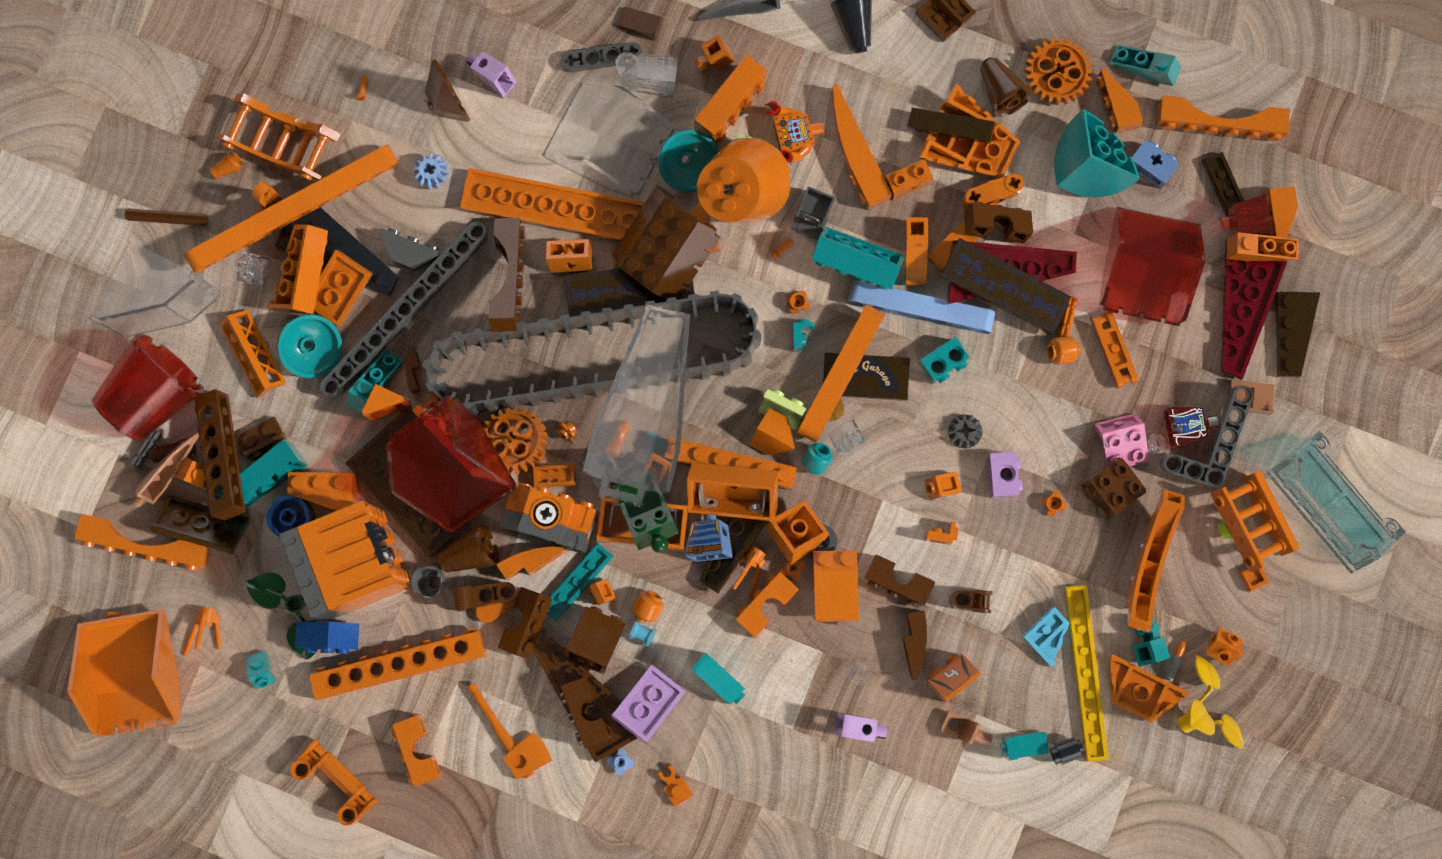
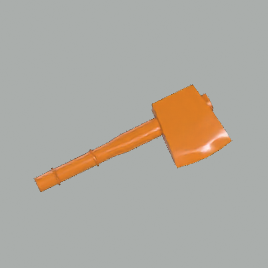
M475 683L467 687L473 696L472 698L475 699L486 716L485 718L488 719L495 734L508 752L503 759L516 779L521 777L527 779L534 774L533 771L552 761L545 744L534 732L516 745L505 727L495 716L494 711H492Z

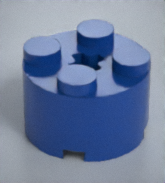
M290 495L277 498L266 514L269 529L278 537H280L279 534L315 520V513L311 505L303 499ZM291 514L294 515L292 522H289L288 518L291 517Z

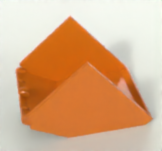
M164 609L77 624L67 693L92 735L97 734L98 737L114 735L115 727H118V734L136 731V723H138L139 730L158 727L159 719H161L160 726L177 724V720L181 716L180 680Z

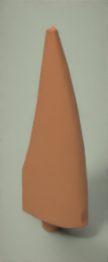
M198 433L193 434L168 453L137 484L135 494L138 497L133 501L137 507H141L145 501L154 504L163 494L199 437Z

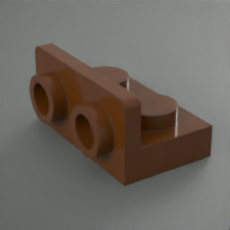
M275 416L236 436L244 451V457L249 460L261 458L264 455L263 452L272 449L283 439L287 440Z

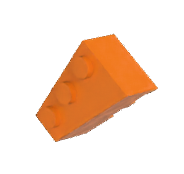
M288 472L287 494L335 511L357 503L358 477L354 473Z

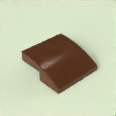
M928 0L915 12L942 42L950 38L976 13L965 0Z

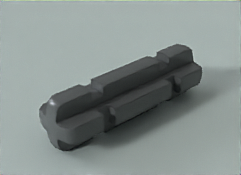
M154 428L148 431V437L143 439L136 450V456L133 455L130 463L137 468L142 467L145 462L144 458H147L150 454L149 450L153 449L156 445L154 442L158 441L161 437V433Z

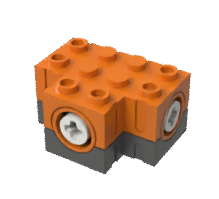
M519 482L518 486L512 484L499 526L505 530L586 554L599 512L593 504L584 501L577 504L574 503L575 500L569 495L558 493L555 496L549 489L537 486L535 490L530 485Z

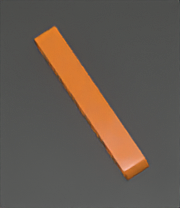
M866 304L797 431L798 434L815 443L818 441L886 314Z

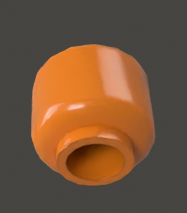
M1071 336L1056 337L1047 345V356L1056 365L1071 364L1076 361L1080 354V345Z
M651 590L641 592L632 605L635 619L643 624L655 622L664 608L663 598Z

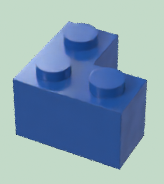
M297 622L295 648H304V653H318V649H320V653H334V649H336V654H349V650H358V623Z

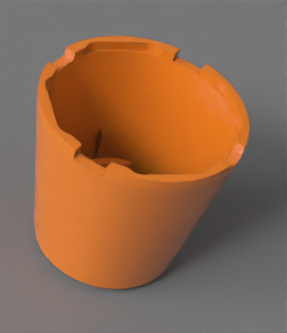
M741 138L725 145L700 173L697 182V194L700 204L711 217L722 222L755 223L767 220L782 209L789 197L791 186L788 163L775 146L764 140ZM731 184L734 186L733 192L730 189Z

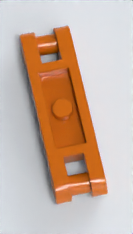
M1110 310L1104 312L1102 316L1090 317L1092 327L1095 329L1116 388L1124 387V384L1129 382L1131 384L1138 382L1137 373L1113 312ZM1108 323L1110 328L1104 330L1102 324ZM1126 368L1127 374L1121 376L1119 370Z

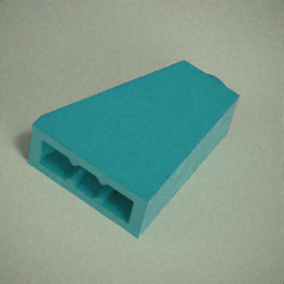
M707 653L691 668L730 705L733 702L738 704L745 696L743 693L745 688Z

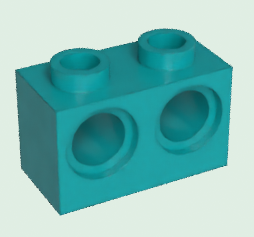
M955 336L922 358L918 364L932 384L937 381L941 384L950 378L949 373L955 369L959 372L968 366L966 362L970 359V356ZM952 351L957 352L960 359L952 361L949 358V353ZM934 363L940 364L942 372H933L931 365Z

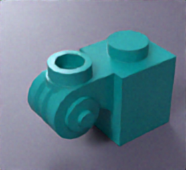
M1152 619V627L1149 632L1135 629V633L1142 638L1141 643L1132 646L1138 667L1170 658L1164 636L1160 637L1159 625L1154 619Z

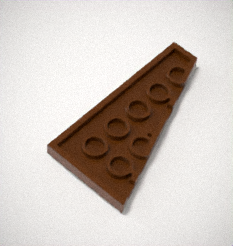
M550 637L534 646L533 652L559 699L561 700L559 694L562 691L561 686L587 676L595 697L583 704L582 713L586 719L591 721L603 717L611 736L610 739L587 747L594 762L596 763L636 740L637 737L611 717L622 701L585 667L563 658L566 650ZM563 704L567 713L570 712L568 704Z

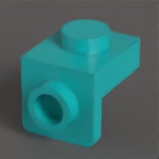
M265 650L244 658L247 678L255 689L264 688L276 682L275 677L271 673L268 654Z

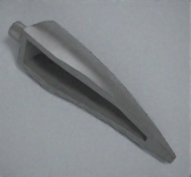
M726 0L697 18L698 21L727 16L762 14L780 9L779 1L781 0Z

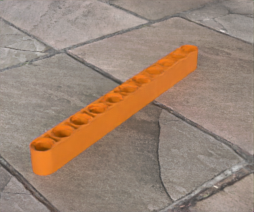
M388 144L188 250L184 253V257L194 273L201 272L392 169L399 162Z

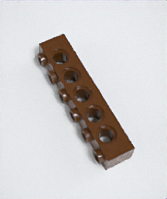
M214 389L194 398L195 412L198 420V432L201 442L200 450L203 456V470L206 478L209 511L211 516L227 520L246 511L229 395Z

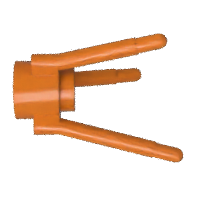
M751 546L749 551L746 552L738 564L739 566L744 561L746 566L732 586L734 590L741 583L750 567L756 568L758 566L748 596L751 597L753 595L761 570L766 563L763 560L766 556L764 552L754 546Z
M199 608L184 656H187L197 629L198 633L194 647L196 651L199 649L204 626L212 627V623L215 626L217 649H221L220 616L216 615V609Z

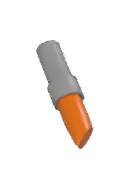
M1186 641L1178 643L1174 655L1171 657L1165 676L1168 680H1174L1177 669L1181 665Z

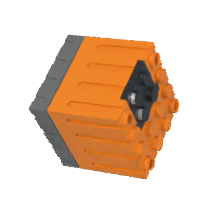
M360 501L279 534L311 618L333 620L410 588L409 582H411L408 571L403 570L401 562H404L401 552L395 549L393 543L396 542L392 530H388L386 526L388 518L384 510L381 511L376 506Z

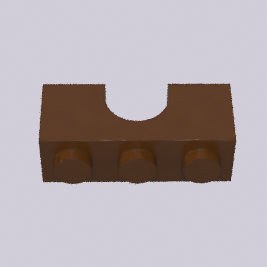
M972 202L964 212L966 235L986 237L994 228V224L1001 227L1004 231L1005 241L1025 243L1033 234L1032 211L1023 210L1022 208H1009L1002 205H989L983 202Z
M876 554L864 578L868 581L867 585L878 590L879 587L887 589V594L897 599L899 596L908 599L906 603L916 608L919 605L925 606L935 581L914 573L908 584H898L892 576L896 563Z
M521 587L514 607L522 612V622L519 627L513 630L505 627L498 648L529 660L553 598Z
M587 676L561 686L562 691L559 694L563 704L567 703L570 709L567 715L571 725L575 724L578 732L575 735L579 745H584V748L610 739L611 736L603 717L591 721L586 719L582 713L583 704L595 697Z

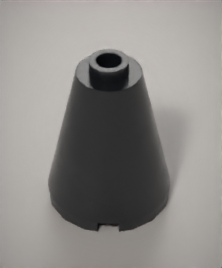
M872 0L832 1L831 8L850 51L855 50V54L867 52V48L871 46Z

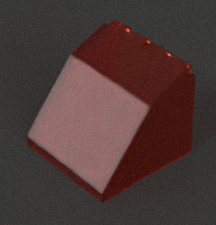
M1117 207L1101 283L1099 305L1103 306V311L1118 314L1119 309H1121L1122 315L1140 318V315L1143 314V319L1161 322V318H1164L1165 324L1180 326L1181 322L1184 323L1187 320L1206 262L1201 225Z
M447 395L435 404L440 410L433 405L420 414L419 417L406 424L403 428L408 433L401 428L389 436L390 441L386 443L391 494L452 533L514 491L516 483L481 423L458 398L452 399Z

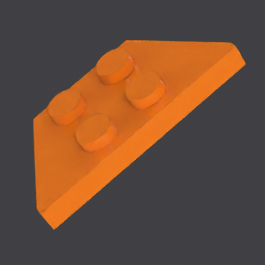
M1113 654L1110 656L1111 703L1150 723H1153L1164 712L1171 709L1177 702L1189 694V692Z

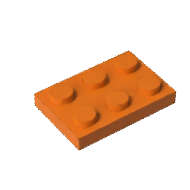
M335 250L320 275L314 311L336 326H342L373 273L341 251Z

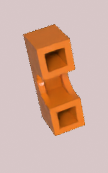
M781 572L777 575L773 573L765 581L768 585L763 591L758 589L750 597L753 600L748 607L744 604L736 613L738 616L736 621L754 638L770 622L762 614L761 607L763 603L769 599H775L785 606L799 591Z
M421 715L392 724L394 728L391 730L393 739L399 743L401 748L398 751L402 763H406L408 769L406 771L408 782L410 784L413 783V786L416 787L442 777L435 756L422 759L415 753L416 742L420 738L428 736Z

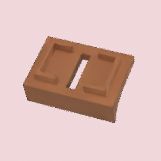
M1231 379L1230 390L1237 385L1254 388L1252 408L1249 407L1248 412L1268 415L1274 413L1273 395L1275 385ZM1239 389L1236 393L1239 401L1244 400L1246 397L1243 389Z

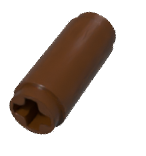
M188 438L153 447V449L149 450L152 462L158 463ZM195 443L188 455L196 451Z

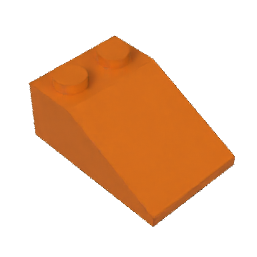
M857 550L813 551L815 622L859 621Z

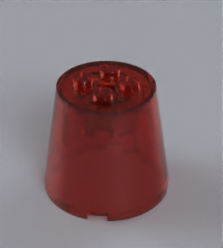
M137 333L132 338L92 397V403L99 414L119 433L136 441L146 439L204 392L203 385L196 383L198 377L178 356L162 344L159 347L153 344V339L142 333Z

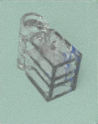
M624 52L615 61V84L620 90L624 91L635 90L639 93L673 98L678 57L639 54L638 56Z

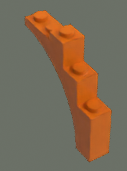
M1165 489L1147 525L1145 543L1136 561L1135 576L1126 594V607H1128L1127 626L1149 632L1152 627L1154 604L1162 569L1177 524L1185 508L1184 495Z

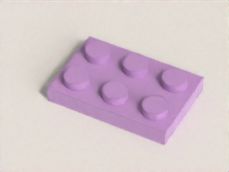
M651 665L611 717L646 744L686 691Z

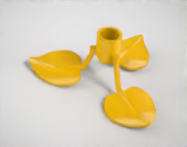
M1195 655L1196 673L1200 680L1208 686V690L1199 700L1195 699L1191 702L1188 713L1177 719L1179 727L1184 733H1189L1196 729L1204 734L1212 735L1215 733V725H1219L1227 741L1235 747L1243 749V737L1236 721L1226 714L1221 716V720L1213 721L1202 704L1213 691V688H1220V678L1216 669L1208 660Z

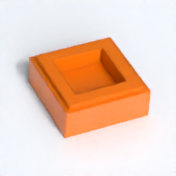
M1247 568L1239 572L1248 592L1269 583L1263 568L1249 572Z

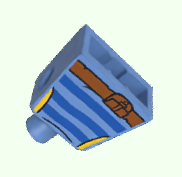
M703 514V521L691 524L686 557L695 562L732 558L728 525L721 520H716V515Z

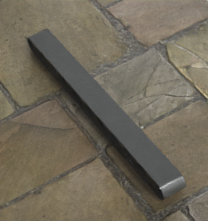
M470 223L333 368L320 384L323 394L331 399H337L342 396L488 239V232L482 223ZM477 229H481V230H482L481 236H479V237H473V236H472V234H473V232H474L475 230H477ZM461 245H468V249L464 253L458 252V248ZM453 260V265L450 268H444L445 261ZM438 275L439 280L434 284H430V277ZM424 291V296L421 299H415L416 292ZM404 306H409V312L405 315H401V308ZM394 321L395 327L392 330H386L387 323ZM374 337H380L381 339L377 346H372L371 344ZM361 352H365V359L363 361L358 362L357 355ZM345 368H351V374L348 377L342 376ZM336 383V390L328 393V386Z

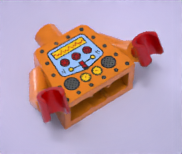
M776 101L766 103L765 106L771 108V110L765 112L766 115H776L773 116V125L780 152L788 163L802 161L811 152L812 147H814L813 136L824 134L822 122L810 124L808 115L803 114L801 111L778 105Z

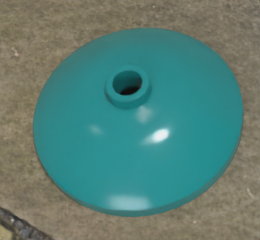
M693 129L681 130L671 135L662 145L658 156V169L665 183L679 192H697V182L700 173L719 152L715 142L705 133ZM687 155L688 160L683 163L682 158Z
M314 314L301 315L289 321L282 329L277 342L278 355L282 364L291 373L303 378H316L327 374L336 366L342 353V339L335 325L326 318ZM305 341H310L311 343L308 348L304 347Z

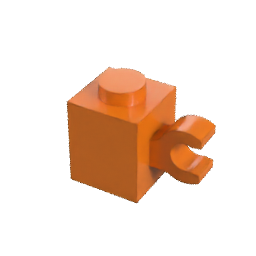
M719 34L701 45L705 55L694 60L696 67L700 69L701 73L707 71L710 65L717 71H720L735 62L729 46Z

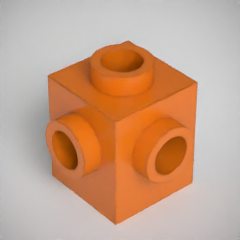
M1219 627L1209 640L1206 654L1216 661L1230 666L1234 660L1238 661L1244 650L1241 649L1243 639Z

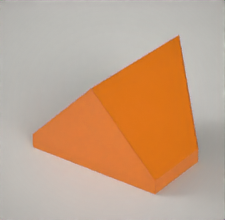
M769 408L757 427L749 445L766 455L795 449L788 417Z

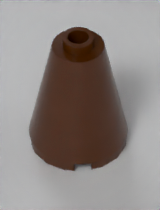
M989 57L982 62L980 67L981 75L992 110L997 117H1003L1002 114L1006 112L1008 115H1011L1029 102L1027 97L1032 96L1029 87L998 58Z
M483 524L476 526L438 553V558H436L438 568L447 573L496 565L499 562L497 545L492 546L490 540L493 538L492 533Z

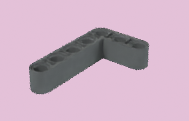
M1244 385L1234 386L1230 390L1205 464L1168 453L1160 459L1161 468L1168 473L1207 486L1219 487L1222 485L1253 398L1252 390ZM1239 389H1243L1246 393V397L1242 401H1239L1236 397ZM1235 409L1239 417L1233 422L1229 418V413ZM1226 430H1229L1232 434L1228 442L1222 439V434ZM1218 451H1223L1225 458L1222 462L1218 463L1215 459V454ZM1171 457L1175 458L1176 466L1173 469H1168L1166 465L1167 460ZM1194 464L1197 467V472L1195 475L1189 476L1187 468ZM1212 471H1215L1218 475L1214 483H1210L1208 480V475Z

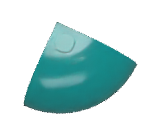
M1082 109L1070 121L1059 140L1054 159L1056 184L1061 189L1084 197H1105L1119 193L1139 180L1133 158H1128L1122 149L1125 145L1114 132L1110 134L1102 126L1104 122L1085 109Z

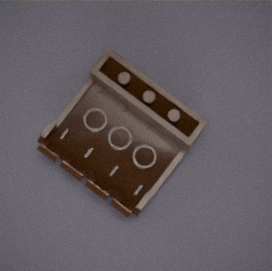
M656 185L612 256L622 270L652 293L666 300L673 297L676 300H680L687 289L682 283L690 285L698 273L694 265L702 267L710 254L705 248L713 250L721 237L716 234L717 229L708 222H701L673 201V195L661 186Z

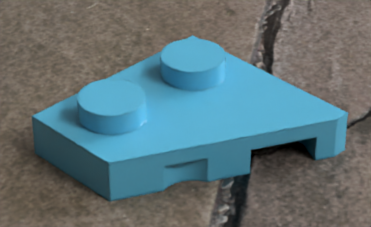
M1052 606L1022 637L1049 667H1053L1056 662L1054 660L1057 651L1061 648L1063 635L1068 629L1069 622Z

